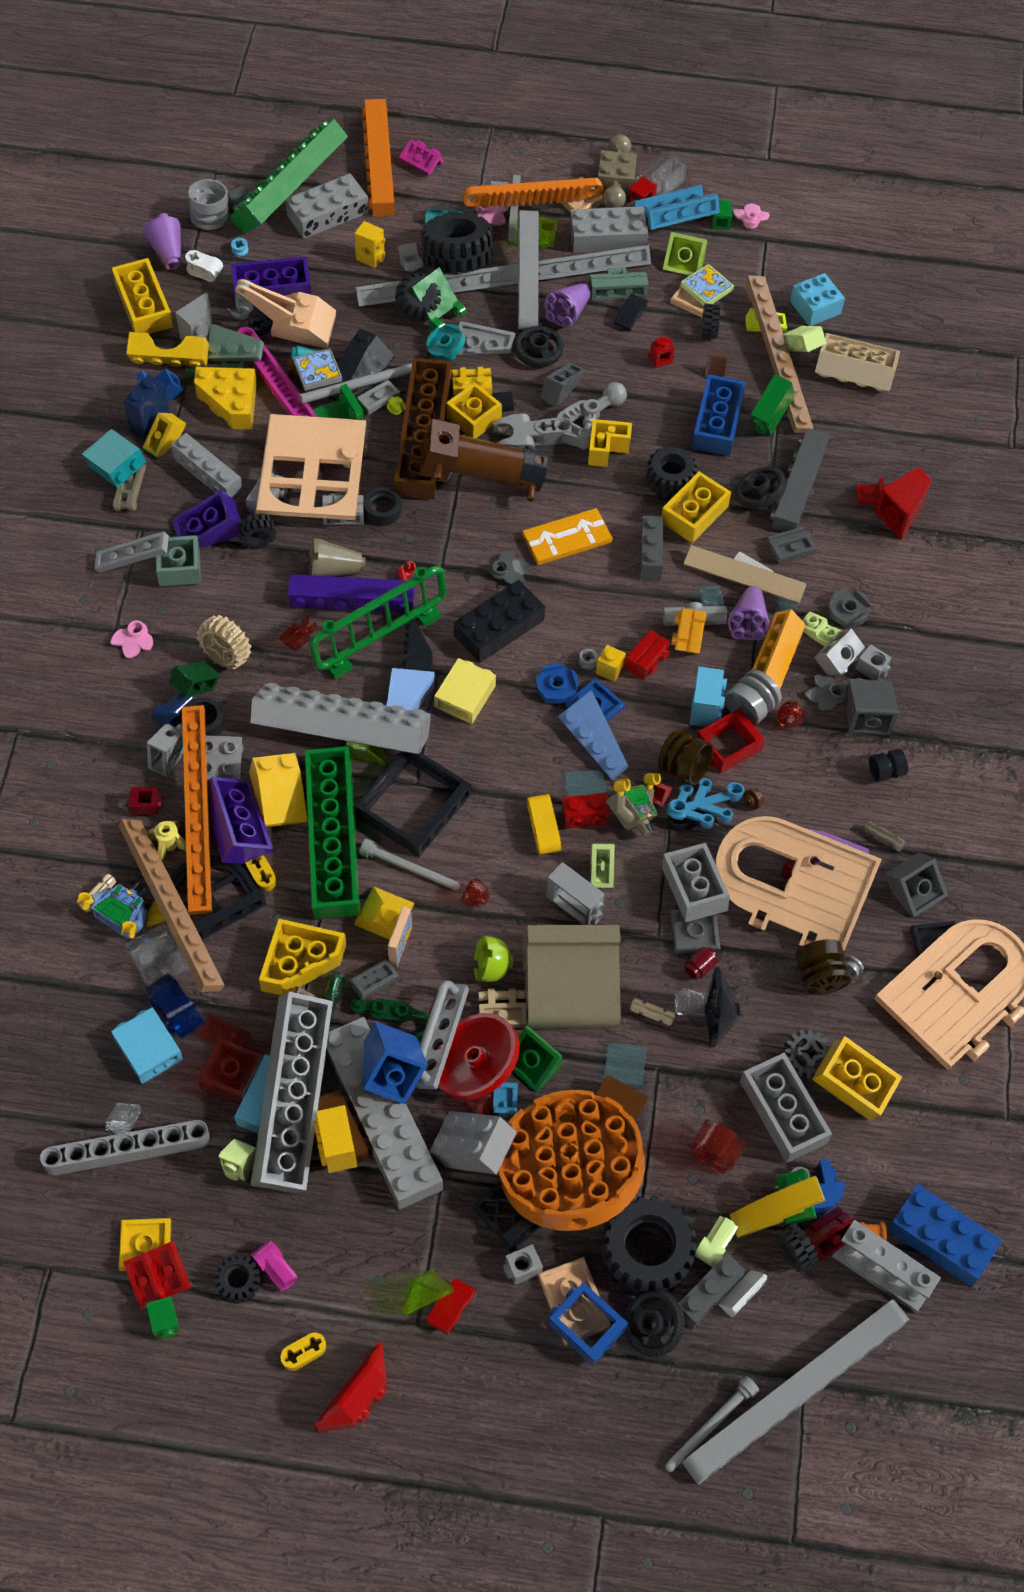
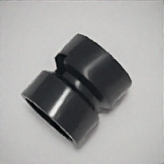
M899 748L888 751L886 755L884 753L871 755L869 757V769L874 781L878 783L889 780L891 776L897 778L907 775L908 762L904 752Z

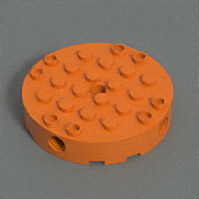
M584 1090L553 1092L533 1100L532 1105L524 1110L520 1109L508 1122L517 1133L498 1172L508 1201L519 1214L532 1223L560 1231L588 1229L607 1222L618 1215L636 1196L645 1172V1156L641 1134L633 1117L629 1116L623 1110V1106L607 1096L603 1098L594 1095L591 1091Z

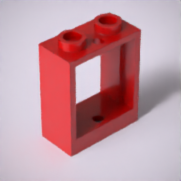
M740 708L698 731L697 738L711 743L709 740L734 727L748 744V746L725 759L713 746L711 766L717 768L720 773L762 751L765 738Z

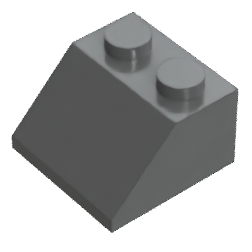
M917 853L885 873L891 893L911 917H916L948 896L934 857Z

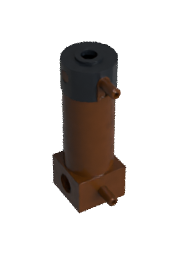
M432 419L422 441L419 475L434 478L435 481H447L452 472L527 490V500L529 502L535 500V492L541 490L546 476L548 464L546 453L459 435L460 425Z

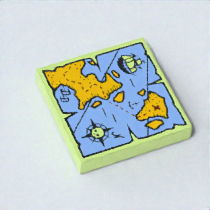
M709 264L681 281V287L703 306L704 303H715L734 289V285Z

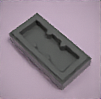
M385 959L349 979L348 984L358 997L364 1000L399 980L400 975L389 961Z

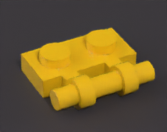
M482 366L477 367V369H466V367H460V369L452 370L453 377H455L453 378L454 396L474 382L489 394H492L491 368H483Z

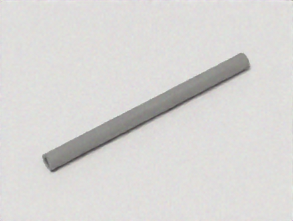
M412 363L299 394L301 403L304 404L339 394L340 386L346 383L350 390L411 374Z

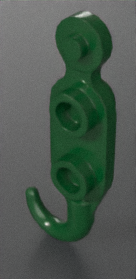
M359 997L351 1001V1010L354 1013L368 1012L373 1018L397 1023L421 1020L427 1025L429 1019L427 1013L418 1011L405 1002L387 999H375L372 1002H366ZM424 1031L416 1033L415 1036L423 1037Z

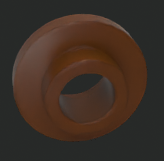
M758 789L746 790L744 792L745 805L752 810L760 808L764 802L762 793Z

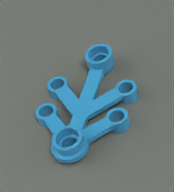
M703 778L699 782L694 801L686 803L687 798L692 796L693 787L689 784H683L680 787L678 799H674L668 804L667 814L674 819H683L685 817L699 821L701 827L711 828L714 817L710 814L692 811L698 809L717 815L720 821L729 823L732 820L733 811L729 808L714 806L713 804L726 800L738 802L743 798L744 786L740 783L732 782L728 784L727 791L705 797L706 793L711 791L712 781Z

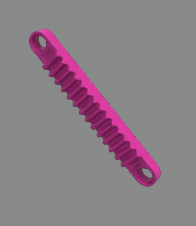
M249 327L237 330L239 333L260 339L254 330ZM264 345L261 361H249V363L256 369L257 374H260V378L264 380L265 385L267 384L268 389H271L272 394L275 395L276 400L286 410L287 415L317 417L308 403H301L299 398L300 392Z

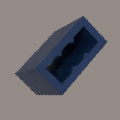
M149 374L124 399L130 431L144 439H147L157 414L170 413L164 383Z

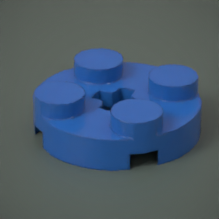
M554 663L545 666L541 670V673L536 678V689L545 703H565L576 694L579 681L573 669L569 670L563 664ZM555 680H558L559 683H563L560 686L553 685Z

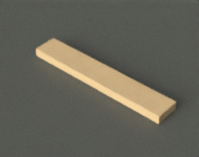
M693 545L690 546L684 562L685 566L747 587L756 586L762 592L798 604L806 588V583Z

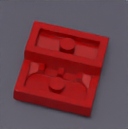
M174 1241L123 1262L140 1309L146 1308V1303L174 1296L192 1288Z

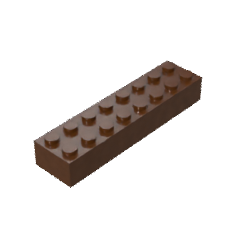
M413 358L394 479V490L401 497L435 500L437 481L434 478L419 475L421 446L432 419L446 421V403L449 399L452 361Z

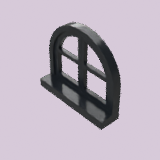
M210 855L211 868L221 869L232 875L211 886V894L237 879L247 896L221 909L212 894V911L214 914L194 924L201 940L266 906L264 893L256 887L246 870L240 864L222 862L221 857L218 855ZM187 861L180 865L170 876L176 890H178L182 881L187 877ZM188 899L183 901L185 907L188 906Z

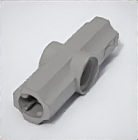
M692 602L685 607L663 608L664 626H678V624L674 623L676 612H681V608L706 612L704 626L727 623V607L703 606L699 602Z

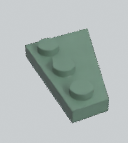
M212 324L208 341L210 345L207 361H261L264 343L260 339Z

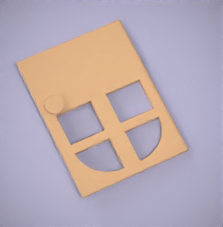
M271 414L255 512L266 515L355 520L366 420ZM273 461L305 462L303 479L271 477ZM319 464H343L345 467L351 468L349 482L317 480ZM270 487L301 489L299 506L281 502L271 493ZM316 490L347 492L335 504L325 507H314Z

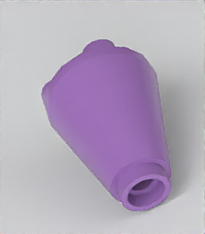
M166 213L159 214L156 219L143 224L144 234L166 269L175 270L180 267L181 262L180 222L174 217H168Z
M577 284L549 293L545 300L547 320L562 327H570L578 319L590 299V287L587 284Z
M750 586L744 591L729 614L727 624L733 638L762 640L768 632L769 618L761 589L756 586Z

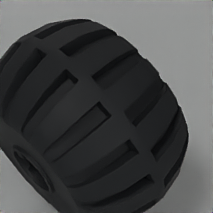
M423 273L408 275L400 281L395 291L397 308L403 316L413 321L427 320V313L431 312L430 309L432 308L435 311L438 308L436 303L440 305L441 299L438 297V295L441 296V292L437 290L436 287L438 285L436 283H431L428 290L426 289V295L422 297L421 302L412 292L410 287L427 276Z

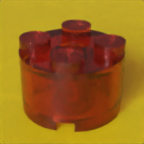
M705 1119L690 1144L693 1150L691 1155L701 1162H704L706 1159L713 1164V1169L725 1174L727 1170L731 1171L746 1146V1142L742 1140L740 1143L737 1140L738 1134L723 1124L714 1121L711 1125L708 1124L709 1120Z

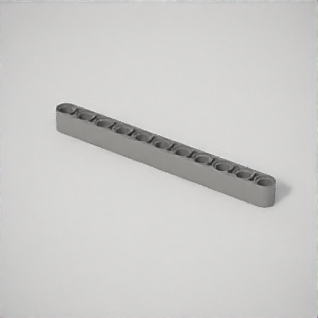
M891 1300L689 1455L682 1464L699 1485L902 1328L910 1319L895 1300Z

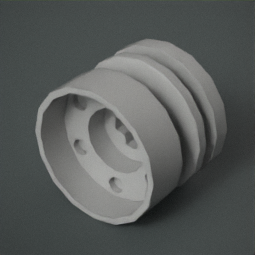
M211 179L199 180L193 183L188 191L191 222L196 227L205 230H215L223 227L229 219L226 187L221 182Z
M755 669L748 671L739 680V683L735 684L724 696L725 705L729 712L732 713L740 708L754 726L758 725L767 716V713L772 711L782 699L781 691L772 678L764 672Z

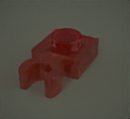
M306 616L301 620L300 626L294 623L280 635V641L296 652L310 640L309 634L317 630V623L307 626L309 617Z

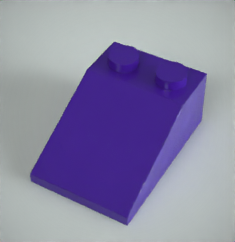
M221 489L172 519L177 537L197 535L199 548L225 542L237 536V526L241 519L235 501Z

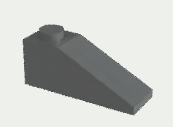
M569 362L548 375L545 379L540 398L549 405H559L572 392L586 373V369Z

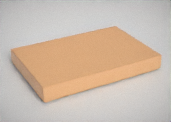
M584 1257L538 1273L539 1281L551 1310L557 1303L562 1305L567 1300L565 1297L567 1292L574 1285L579 1287L582 1282L599 1296ZM584 1295L560 1319L580 1339L603 1332L611 1327L609 1319ZM562 1338L564 1345H568V1343Z

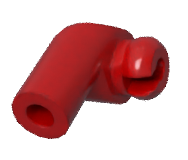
M408 561L403 564L396 573L397 579L408 580L416 569L415 563Z

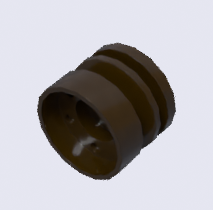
M679 729L674 730L667 737L661 748L658 758L659 770L671 776L678 775L679 779L689 784H698L707 773L711 764L714 750L713 745L700 738L693 739L692 735Z
M835 939L818 940L808 943L796 951L795 957L798 969L803 972L801 980L804 983V991L807 994H830L845 988L851 983L852 978L848 971V965L844 962L846 957L840 941Z

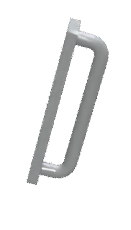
M447 980L439 986L420 1043L427 1067L416 1085L418 1089H437L469 992L466 984H454ZM456 1002L455 1007L448 1010L449 1005ZM450 1022L446 1029L441 1030L444 1023ZM439 1042H443L442 1047L435 1050V1046ZM437 1062L436 1067L428 1071V1067L432 1063Z

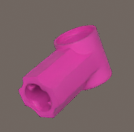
M268 1240L250 1255L257 1267L269 1276L281 1292L291 1287L298 1279L272 1240Z

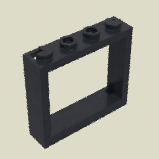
M405 751L397 752L394 761L390 765L385 766L378 780L372 781L366 794L358 798L359 801L355 805L356 817L420 857L471 796V784L421 752L419 754ZM409 763L454 791L415 839L370 811L372 806Z

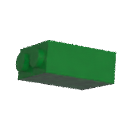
M777 374L773 376L751 413L753 425L758 433L772 435L795 397L792 382Z

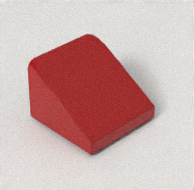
M660 782L658 785H653L655 791L652 802L664 808L673 787Z

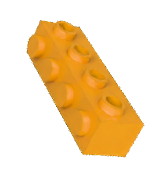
M792 609L775 613L753 666V669L762 671L771 677L779 689L783 684L805 627L804 622Z

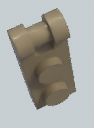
M145 464L117 488L113 501L115 511H123V509H128L129 511L136 510V501L146 469Z

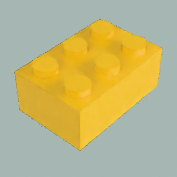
M699 471L662 508L663 525L693 544L728 508L731 492Z
M844 1036L832 1043L812 1080L862 1116L871 1120L881 1116L902 1076Z

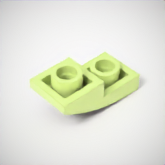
M809 612L802 620L805 624L803 632L823 646H826L839 631H842L828 625L826 618Z

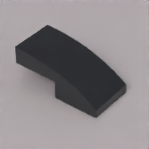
M631 293L613 321L614 325L631 331L637 318L641 317L648 304V300Z

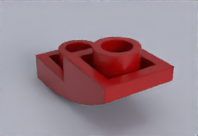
M455 1278L435 1304L426 1319V1323L447 1335L460 1320L461 1312L475 1297L476 1289Z

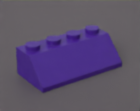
M212 776L207 783L209 822L221 861L224 863L243 864L270 853L273 848L251 781Z

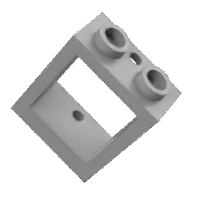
M562 862L548 877L546 898L582 925L597 924L603 916L602 909L605 905L603 903L605 894Z

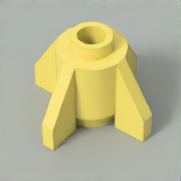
M163 821L148 831L150 839L157 841L158 855L162 862L167 854L166 851H173L177 847L186 851V841L178 833L180 828L179 821Z

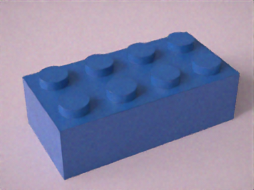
M708 374L691 449L730 456L744 397L745 381Z
M919 1184L916 1185L887 1230L970 1287L978 1281L1002 1242V1239Z

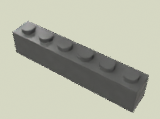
M807 428L805 435L801 434L798 442L800 449L795 450L792 459L795 462L794 464L790 463L787 475H789V478H786V490L782 497L776 501L778 508H773L770 517L773 520L772 529L786 532L798 527L825 454L830 434Z

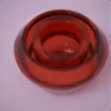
M795 700L784 702L777 713L778 723L784 728H796L805 719L804 710Z
M472 879L463 893L462 902L464 906L480 908L481 905L485 906L490 898L488 887L480 879Z
M493 1092L479 1099L464 1101V1105L467 1106V1110L470 1113L489 1115L493 1106Z

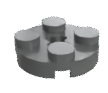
M841 589L832 595L828 612L832 619L842 625L843 628L851 629L863 624L867 620L870 612V601L861 591L855 590L853 592L848 591V589ZM845 605L848 607L853 606L854 608L853 610H848Z

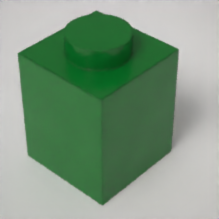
M719 200L720 213L711 215L712 229L730 230L732 201Z
M171 1296L146 1303L152 1332L156 1339H170L175 1336V1333L181 1332Z

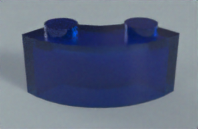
M169 973L145 988L149 994L146 997L148 1003L153 1009L158 1008L165 1018L166 1022L164 1024L171 1034L176 1033L182 1039L205 1023L196 1006L184 993L177 980Z

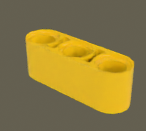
M550 795L527 797V806L538 854L560 852L561 840Z

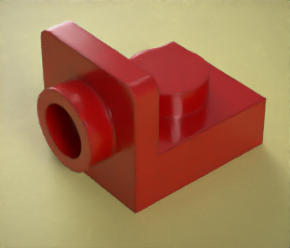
M879 478L877 484L857 483V504L877 505L882 488L887 486L884 485L883 478Z

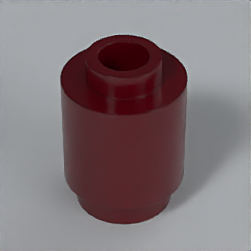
M701 947L686 961L684 966L685 972L694 980L703 978L718 963L717 954L709 947Z

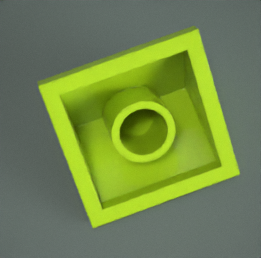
M671 232L663 270L691 276L703 266L708 240Z

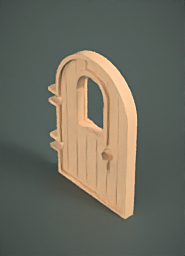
M762 816L745 820L729 831L719 847L716 867L730 895V901L739 908L752 913L748 925L763 931L766 930L769 921L803 934L799 946L813 942L806 939L809 931L818 934L815 941L835 939L841 942L843 950H845L882 859L786 820ZM755 845L796 861L792 869V877L788 879L784 891L744 875L737 863L740 852L748 846ZM817 858L819 862L834 867V870H829L818 864L812 865L810 860ZM759 910L767 913L764 921L756 918Z
M987 920L960 922L942 934L885 986L874 999L947 1070L965 1054L975 1062L990 1047L988 1042L982 1040V1038L995 1025L1003 1020L1008 1026L1012 1027L1024 1015V1008L1018 1006L1019 1002L1024 998V944L1012 931L995 922ZM991 945L1006 958L1007 966L978 993L972 986L969 987L964 983L955 969L978 947ZM933 977L938 978L926 991L922 989ZM1008 1006V1009H1009L1012 1013L1009 1014L1006 1010H1003V1009H1005V1008ZM971 1040L976 1046L974 1049L968 1044Z

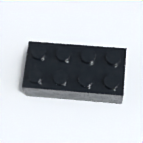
M517 580L454 621V637L481 663L543 622L545 606L520 580Z

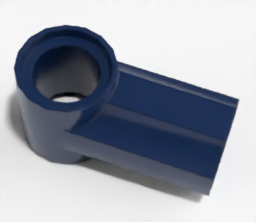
M179 691L165 705L160 704L156 707L152 714V720L162 727L165 724H169L176 728L181 720L182 707H185L194 698L192 696L185 697Z

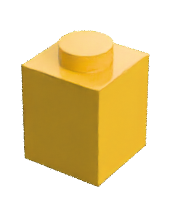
M606 645L597 660L596 674L615 682L624 667L626 653Z

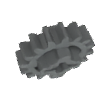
M801 1029L797 1032V1035L793 1033L789 1037L790 1041L788 1040L784 1043V1046L788 1049L782 1052H785L799 1077L804 1075L805 1081L809 1080L811 1076L813 1078L818 1069H813L815 1063L822 1062L831 1047L825 1044L828 1040L827 1037L821 1039V1032L819 1031L812 1035V1029H808L806 1033ZM803 1041L801 1047L795 1048L798 1042Z

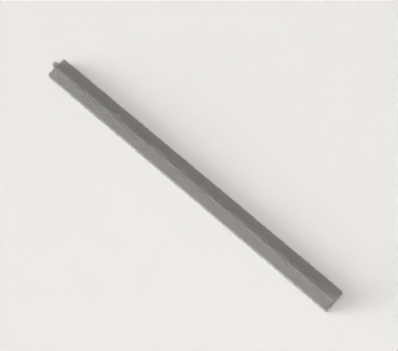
M649 245L539 260L538 280L606 271L607 268H627L651 264ZM518 264L477 269L475 271H467V273L457 272L456 274L449 273L443 275L454 293L517 284ZM400 281L355 287L358 306L395 301V291Z

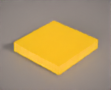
M171 1219L121 1220L119 1270L126 1271L123 1262L171 1242Z

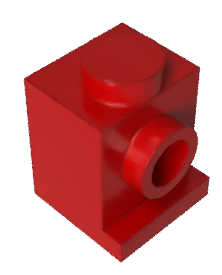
M662 336L651 342L648 357L655 368L673 363L675 347L670 338ZM664 354L665 358L660 359V355Z

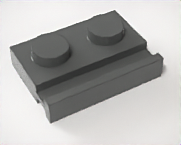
M805 526L768 536L767 543L770 544L778 564L815 554L817 550L809 533L806 532Z

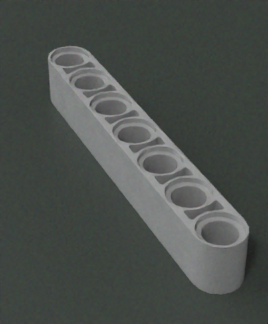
M519 210L518 330L538 326V211Z
M193 1120L51 1146L42 1151L40 1161L48 1174L60 1175L201 1149L208 1145L210 1134L207 1125L203 1121ZM197 1131L204 1132L199 1138L192 1137ZM171 1136H180L176 1142L168 1141ZM148 1140L156 1141L153 1146H144ZM123 1145H132L129 1150L120 1151ZM102 1148L107 1149L104 1155H96L98 1150ZM75 1154H83L80 1159L72 1160V1157ZM51 1158H58L55 1164L48 1165V1161Z

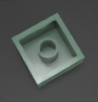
M197 535L168 537L167 553L156 556V572L159 586L201 584L200 548Z

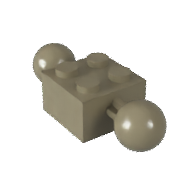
M617 134L610 139L608 144L609 151L601 150L598 179H600L604 188L602 192L603 203L607 208L622 207L626 201V195L629 193V188L634 184L637 154L629 153L631 142L623 134Z

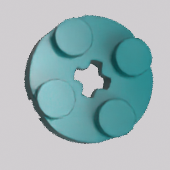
M444 324L445 327L441 329L437 327L428 336V351L437 360L452 361L463 348L466 339L458 326Z

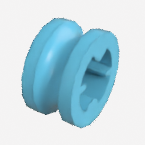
M244 238L232 240V253L238 257L245 256L248 253L247 241Z

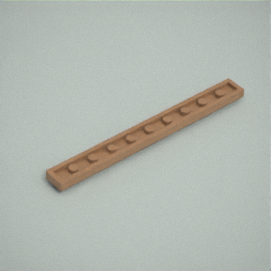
M748 275L745 280L774 373L793 384L795 397L786 410L793 433H806L807 428H814L765 276Z
M122 819L118 826L200 991H221L224 983L142 821Z

